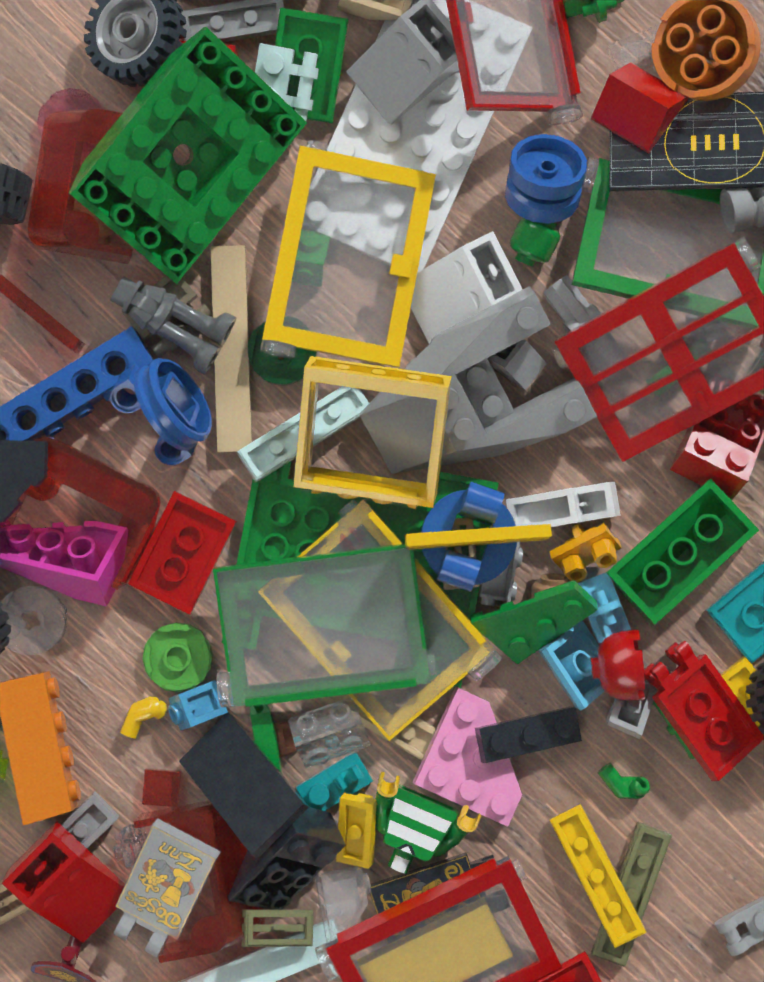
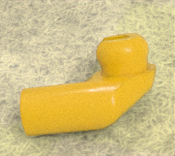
M152 696L133 703L129 708L120 733L136 739L143 721L153 717L161 719L165 716L167 711L166 703Z

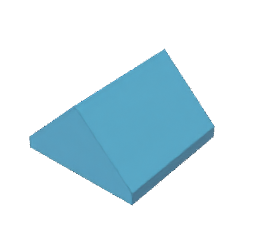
M583 620L538 650L573 705L580 711L585 709L604 692L600 678L593 679L591 658L598 657L599 645Z

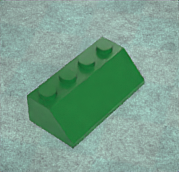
M709 479L606 573L627 601L653 627L749 541L759 529L715 482Z

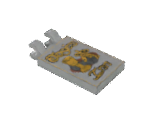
M157 818L148 833L115 906L124 911V914L114 931V935L126 941L136 924H139L154 932L145 948V952L158 957L169 936L178 940L220 851Z

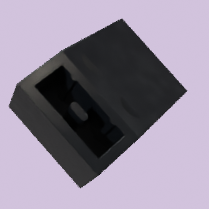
M309 807L258 859L247 850L228 895L229 901L269 910H282L286 908L290 901L304 887L309 885L313 878L327 864L331 863L335 856L346 846L332 814Z

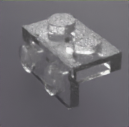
M351 697L291 717L288 720L295 747L305 768L323 765L328 760L346 754H354L363 748L371 746L357 704Z

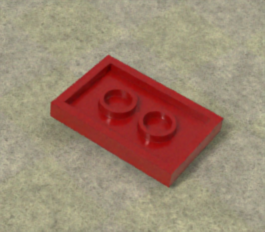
M174 491L128 585L191 615L237 521Z

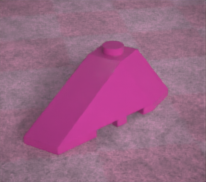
M84 521V526H65L64 522L52 523V527L32 528L30 524L0 525V567L74 599L107 607L121 581L128 529L127 527L100 521Z

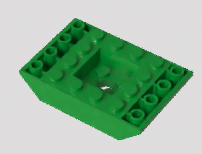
M203 27L171 53L83 161L69 194L177 284L305 127L307 122L207 27ZM185 144L190 152L189 159L183 164H177L173 157L174 150L177 146Z

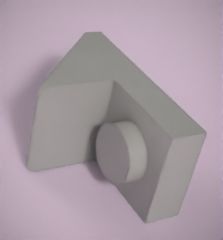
M645 679V690H643L645 700L630 701L615 698L606 715L607 725L640 739L653 703L652 696L656 693L657 688Z

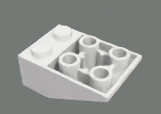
M492 231L458 248L418 272L411 310L428 344H430L435 335L523 289Z

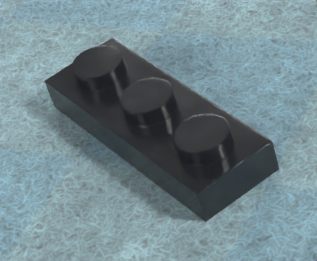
M572 706L475 728L481 763H490L582 741L576 707Z

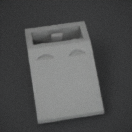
M420 0L402 14L346 71L348 76L389 125L393 124L459 70L450 21L432 0Z

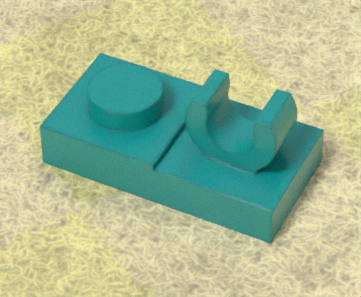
M355 750L296 786V789L309 807L325 811L339 803L340 797L344 793L353 794L372 783L373 779Z

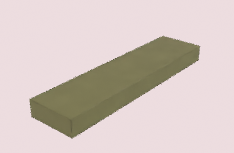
M638 821L618 877L642 921L672 834ZM601 923L591 954L625 967L635 939L614 948Z

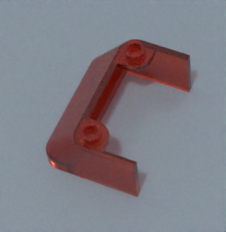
M93 108L57 111L46 118L43 125L28 223V237L35 247L42 250L129 264L133 250L98 244L99 226L97 221L90 214L73 211L75 198L69 194L80 170L83 144L97 145L123 113Z
M54 437L36 439L35 441L48 442L47 478L39 487L31 485L19 499L23 503L28 495L39 501H47L54 498L59 493L62 485L65 484L122 513L123 516L118 526L127 527L128 538L126 546L130 547L111 587L116 590L128 584L153 534L161 504L158 492L153 487ZM21 506L5 522H0V528L13 525Z
M210 801L141 813L133 821L135 828L151 826L158 818L166 823L170 822L171 826L220 851L209 875L216 915L205 916L199 919L192 928L191 939L166 943L158 955L159 963L215 953L241 942L244 939V932H242V924H244L242 910L265 909L231 902L228 899L247 849ZM253 917V924H265L266 917ZM253 932V936H256L260 932Z

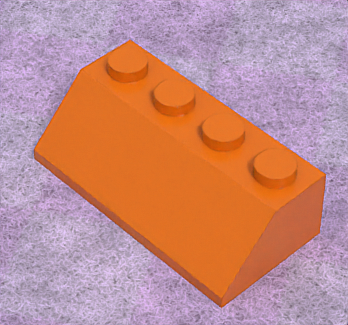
M50 671L0 682V717L23 825L71 812L78 807L77 801L81 800L79 783L77 780H72L70 767L74 766L72 749L70 745L65 746L63 732L67 731L65 715L63 711L58 712L56 698L60 697L59 685L56 677L51 678Z

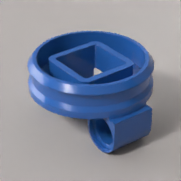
M156 358L150 365H145L140 369L134 364L120 374L110 395L111 403L115 409L122 413H133L140 408L142 409L148 422L159 434L155 445V455L158 460L166 465H177L191 457L198 441H205L212 427L209 406L193 378L177 363L162 358ZM124 388L133 390L135 394L126 392Z
M470 482L467 490L448 494L431 508L424 520L421 533L451 531L456 515L486 524L492 528L513 527L516 525L511 513L502 503L505 493ZM517 542L486 544L481 560L449 549L446 550L445 547L422 549L427 563L438 575L437 581L471 592L474 585L491 581L508 567L515 554Z

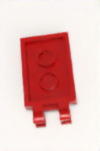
M682 641L679 645L677 642H674L665 652L669 659L677 664L678 667L672 673H669L662 662H658L656 665L650 663L644 668V677L651 685L658 689V692L652 696V699L711 781H720L764 740V735L758 729L756 723L752 721L746 709L708 656L703 654L696 657L691 646L686 641Z

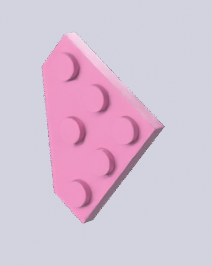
M455 687L412 783L461 806L468 805L470 810L508 827L522 796L517 778L509 758L490 763H481L475 733L476 727L497 723L488 701Z

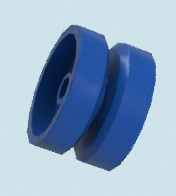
M534 135L519 141L511 153L509 173L506 181L505 199L509 207L520 217L532 222L548 224L561 222L572 216L579 207L582 185L584 184L587 171V159L583 151L572 141L555 135Z

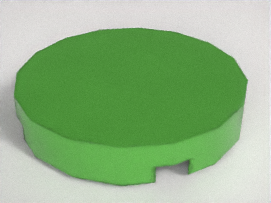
M178 622L162 626L156 630L145 644L143 653L145 671L150 679L164 690L174 692L193 689L201 683L211 669L213 658L210 641L203 632L191 624Z

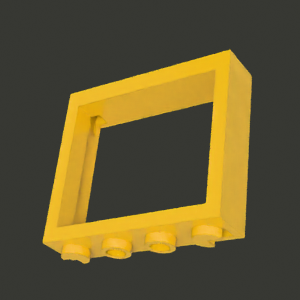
M310 356L304 367L294 487L312 490L311 494L330 492L336 493L339 497L345 499L363 497L370 498L379 504L397 502L407 504L408 507L416 509V506L433 508L437 496L452 376ZM319 383L437 400L427 483L311 466Z

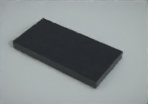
M229 712L179 760L246 849L257 859L309 808L248 732Z

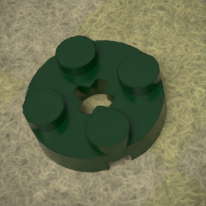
M290 316L284 317L283 326L310 331L300 320ZM263 322L252 332L248 342V358L254 371L264 381L273 385L287 386L303 381L304 367L310 356L317 357V352L296 348V346L287 344V348L292 350L291 356L288 355L285 356L284 360H278V354L273 353V348L280 347L281 343L262 340L265 322Z

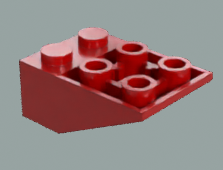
M715 372L709 386L715 394L736 382ZM756 392L689 427L679 445L670 470L701 486L709 479H712L733 500L748 482L764 440V395Z
M58 821L7 870L1 883L29 909L83 943L117 909L115 906L125 886L124 882Z

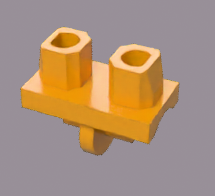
M578 523L571 528L574 537L566 540L565 544L549 551L551 559L564 572L565 576L570 581L575 580L578 583L586 579L588 575L586 567L595 562L600 568H608L616 564V551L622 549L618 538L612 535L604 523L586 531Z

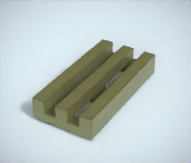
M242 910V917H244V924H242V932H244L242 947L313 946V910ZM253 917H305V924H253ZM253 932H305V938L253 939Z

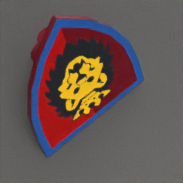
M70 935L67 947L61 951V963L37 961L33 962L31 966L33 973L64 982H97L89 975L75 969L83 942Z

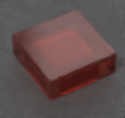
M146 768L142 804L177 807L181 771Z

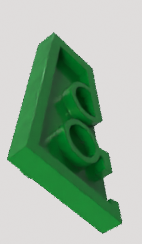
M573 580L534 593L532 599L514 604L513 601L502 604L499 610L484 615L483 611L472 614L471 623L514 663L519 664L598 610L597 601Z

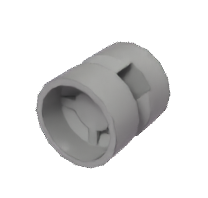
M764 187L748 189L725 188L721 191L720 211L724 225L729 233L750 230L753 224L759 228L764 227Z

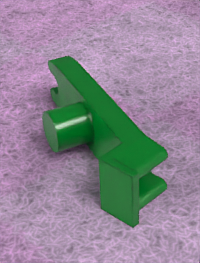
M273 705L250 706L254 741L282 774L272 715Z

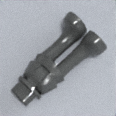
M126 277L121 279L110 301L123 307L122 312L129 314L142 330L147 328L153 336L157 334L187 351L194 358V368L204 375L216 360L220 348L193 336L169 322L171 317L174 316L222 346L229 337L237 317L229 313H223L216 318L205 315L177 299V295L166 293L165 288L144 285V282L140 280L135 283Z

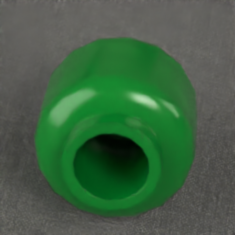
M522 217L509 242L510 247L517 252L515 259L531 267H534L535 262H549L561 237L560 233L556 230L558 224L555 222L548 224L532 222Z

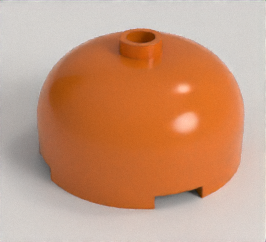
M677 0L660 18L662 22L657 30L655 41L652 43V59L659 77L672 90L678 91L690 99L712 101L731 95L751 77L760 57L761 38L754 17L738 0Z

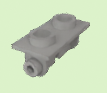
M517 542L515 554L508 567L496 578L481 584L479 597H482L481 604L495 606V601L497 600L496 606L500 607L502 604L515 600L517 593V583L514 581L516 568L520 567L523 558V549L520 547V542Z

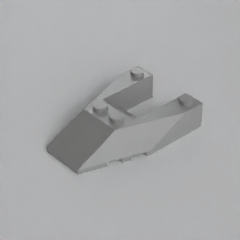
M530 286L435 335L431 343L405 366V370L452 376L441 466L500 456L564 434L597 417L583 387L575 378L513 409L489 363L488 357L551 325L540 301ZM380 392L359 413L391 474L429 467L437 400Z

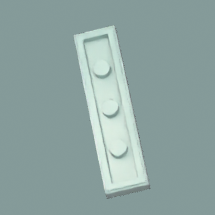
M342 386L317 402L313 447L360 418L359 413L369 404L360 389ZM300 413L237 451V455L255 482H258L296 458Z

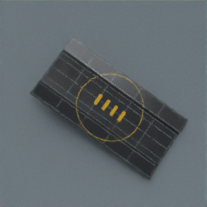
M737 92L712 101H699L688 98L649 154L610 131L609 191L764 187V92Z

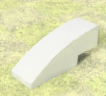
M605 482L506 499L507 509L511 513L516 526L551 524V527L621 516L615 482Z

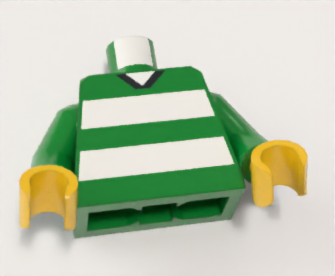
M385 772L379 774L375 797L377 800L376 829L383 835V843L395 848L388 863L390 868L407 874L414 857L429 862L432 856L441 857L458 845L469 832L476 830L482 815L479 813L474 819L466 816L469 809L468 805L463 806L459 814L457 808L399 784L400 776L397 775L394 782L388 783L383 779Z

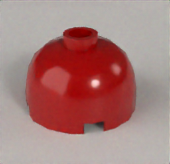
M639 630L613 633L599 645L598 657L591 658L593 679L600 678L603 690L609 696L619 700H645L643 692L645 690L642 650H639L638 640H641Z

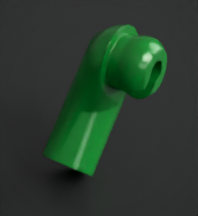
M611 762L597 772L617 798L641 799L650 791V783L645 777L621 776Z

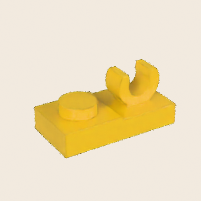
M344 793L340 797L338 829L346 846L337 854L336 862L367 869L373 865L377 800L373 799V796L361 793L358 795Z

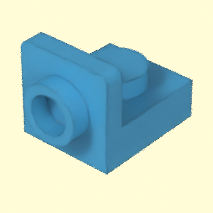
M216 680L169 698L168 712L170 718L175 725L179 726L180 730L191 728L228 713Z

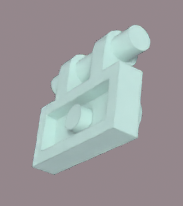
M260 43L255 73L307 121L308 110L312 111L313 100H310L313 80L317 79L319 69L316 68L318 54L304 52L302 65L293 64L294 49ZM291 75L300 76L297 97L287 95Z

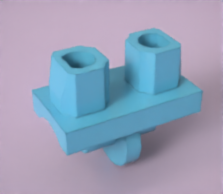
M606 572L578 583L597 601L598 610L588 616L598 643H601L613 633L631 630L613 582Z

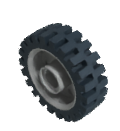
M95 0L99 7L98 9L91 7L88 14L93 17V21H86L84 27L90 32L84 34V42L89 45L85 50L87 55L91 57V63L98 68L97 70L123 85L136 87L137 85L145 86L171 53L183 44L179 39L186 38L187 30L182 27L186 24V18L181 14L183 9L176 2L177 0Z

